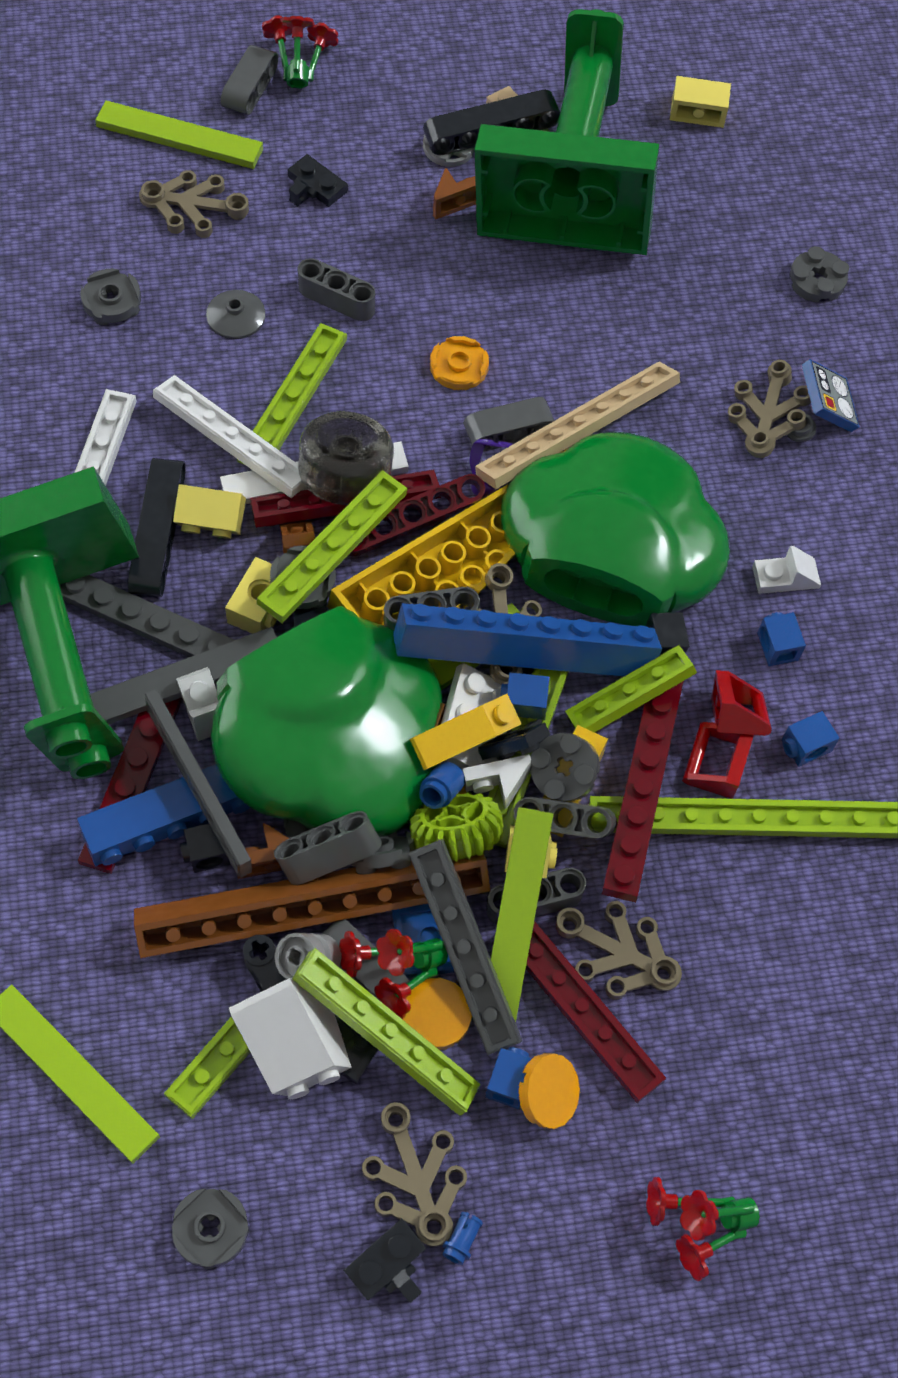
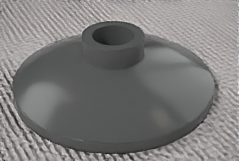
M229 290L218 294L210 301L206 310L208 325L216 334L229 339H242L253 335L262 327L265 321V308L262 301L256 295L244 290Z

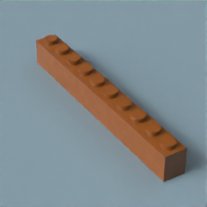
M484 854L481 856H471L470 860L466 858L459 859L457 862L452 860L466 896L490 892L487 860ZM411 861L410 866L402 869H394L389 866L377 868L375 872L370 874H358L356 868L353 867L330 872L300 885H293L289 880L135 908L134 930L140 958L250 938L254 935L271 934L428 904Z

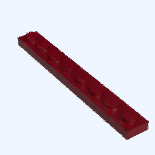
M683 682L646 702L644 705L602 895L635 903L637 901Z

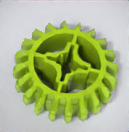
M469 791L465 794L458 793L443 808L431 809L424 804L421 809L416 810L414 816L410 819L411 838L414 839L416 849L443 839L451 860H455V862L463 858L470 860L471 856L483 855L484 850H492L494 844L500 842V836L503 834L504 827L498 803L493 802L491 797H484L481 793L472 795Z

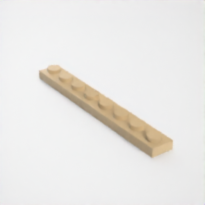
M657 362L476 465V475L493 488L498 489L510 482L517 473L535 460L560 453L582 438L600 430L679 384L680 373L661 362Z

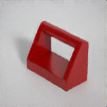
M716 670L711 701L717 732L769 735L772 727L764 694L731 672ZM741 704L753 705L754 712L750 711Z
M701 722L682 781L687 785L733 799L741 781L754 735L717 732L715 722ZM710 736L735 744L726 776L698 774Z

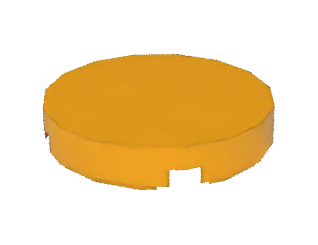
M452 336L446 338V341L440 345L438 343L434 346L430 355V371L434 379L442 386L453 390H468L478 386L485 380L489 370V355L486 350L484 351L480 347L481 344L476 340L465 336Z
M429 978L411 990V995L406 998L411 1005V1010L402 1020L439 1050H446L462 1040L468 1032L472 1014L462 989L456 983L443 978Z
M543 1053L534 1056L523 1070V1073H526L524 1082L519 1083L520 1106L526 1119L531 1123L537 1124L542 1128L556 1129L564 1126L573 1117L577 1108L580 1093L578 1075L572 1063L562 1055Z

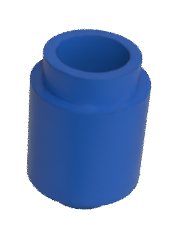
M444 761L439 763L420 785L419 795L421 801L431 809L446 807L465 785L463 771L452 762Z

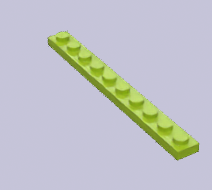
M590 796L589 805L610 809L615 814L618 824L623 797ZM659 797L651 834L898 838V802ZM599 812L591 820V825L595 831L602 832L607 826L606 817Z

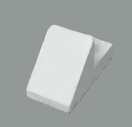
M790 546L785 558L755 560L752 566L758 594L819 589L821 587L815 558L795 546Z
M206 667L176 678L198 741L211 737L213 716L219 702L209 668Z
M530 754L463 768L466 792L474 790L475 793H484L499 785L504 808L507 809L530 773Z

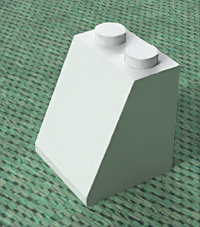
M292 978L284 980L229 1007L230 1014L272 1094L288 1096V1099H297L307 1095L310 1092V1087L318 1083L319 1085L333 1083L340 1079L339 1073L352 1068L335 1014Z

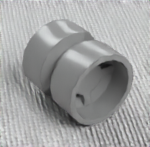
M288 934L280 940L276 947L275 964L279 973L284 978H293L308 952L316 948L339 967L341 962L340 948L336 940L326 934Z

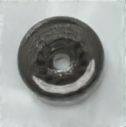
M336 411L321 415L312 420L301 435L298 453L299 476L304 486L316 497L330 503L348 505L382 470L391 476L394 444L386 428L378 421L364 414L351 411Z

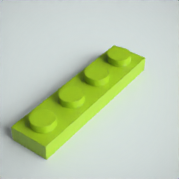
M678 645L567 709L565 712L575 729L579 725L592 732H596L695 675L697 671L683 649Z

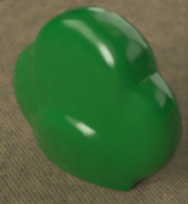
M603 432L586 436L566 451L544 456L523 468L509 482L502 497L501 528L505 532L504 538L507 544H510V548L514 550L515 558L522 568L525 584L537 593L568 609L594 618L625 625L645 626L652 613H674L704 600L718 586L727 569L730 555L728 533L718 513L705 499L696 471L682 456L670 447L648 437L625 432Z
M343 606L322 613L285 632L229 666L217 681V699L219 702L213 716L211 742L215 761L222 778L235 795L255 811L275 818L298 821L310 830L356 811H363L367 814L379 837H386L401 830L410 823V819L414 816L416 810L423 807L424 803L419 795L420 785L437 766L435 765L424 770L410 741L411 738L435 727L440 703H442L439 681L429 660L397 656L393 630L376 622L358 617L354 612Z

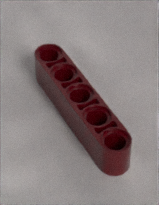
M467 474L398 503L382 520L390 523L392 531L389 534L381 535L374 528L363 539V543L356 547L349 556H360L464 511L482 499L485 493L484 481L475 474ZM466 484H472L477 488L478 495L473 498L466 497L462 493L461 488ZM442 496L449 501L450 506L445 510H438L432 501L434 498ZM413 508L419 511L421 518L419 521L412 523L404 518L403 513L407 509Z

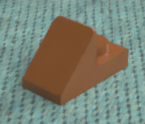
M444 169L434 194L433 217L435 220L476 205L475 176L465 178L456 183L448 169Z
M311 520L280 524L283 554L287 553V549L294 546H308L315 539Z
M263 823L267 848H245L251 858L252 872L243 877L237 875V878L243 879L282 871L274 857V850L279 844L289 838Z

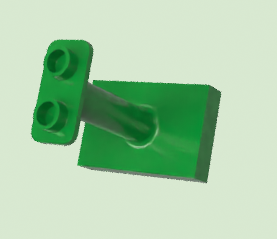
M576 9L568 14L566 22L564 98L556 132L481 124L475 146L477 235L647 255L652 228L659 144L599 137L605 106L614 105L619 97L624 22L618 14L597 9Z
M94 466L0 498V605L12 603L42 717L33 719L25 724V734L59 770L70 771L71 777L75 779L91 778L108 771L111 768L110 758L122 753L124 746L121 738L93 706L59 585L139 558L129 523Z

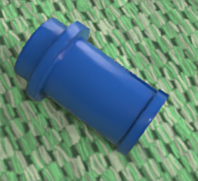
M461 1212L449 1241H444L442 1245L444 1248L442 1255L458 1265H463L465 1260L470 1259L471 1254L469 1250L479 1229L483 1225V1222L474 1215L469 1219L470 1214L468 1212Z

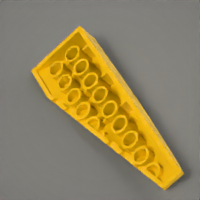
M508 484L331 589L327 608L331 610L343 606L354 612L358 617L384 625V605L387 600L394 596L457 587H469L479 594L487 586L485 576L490 567L496 563L506 565L515 556L514 550L510 548V544L508 545L504 538L505 532L501 528L500 520L502 497ZM399 612L393 613L391 617L397 620Z

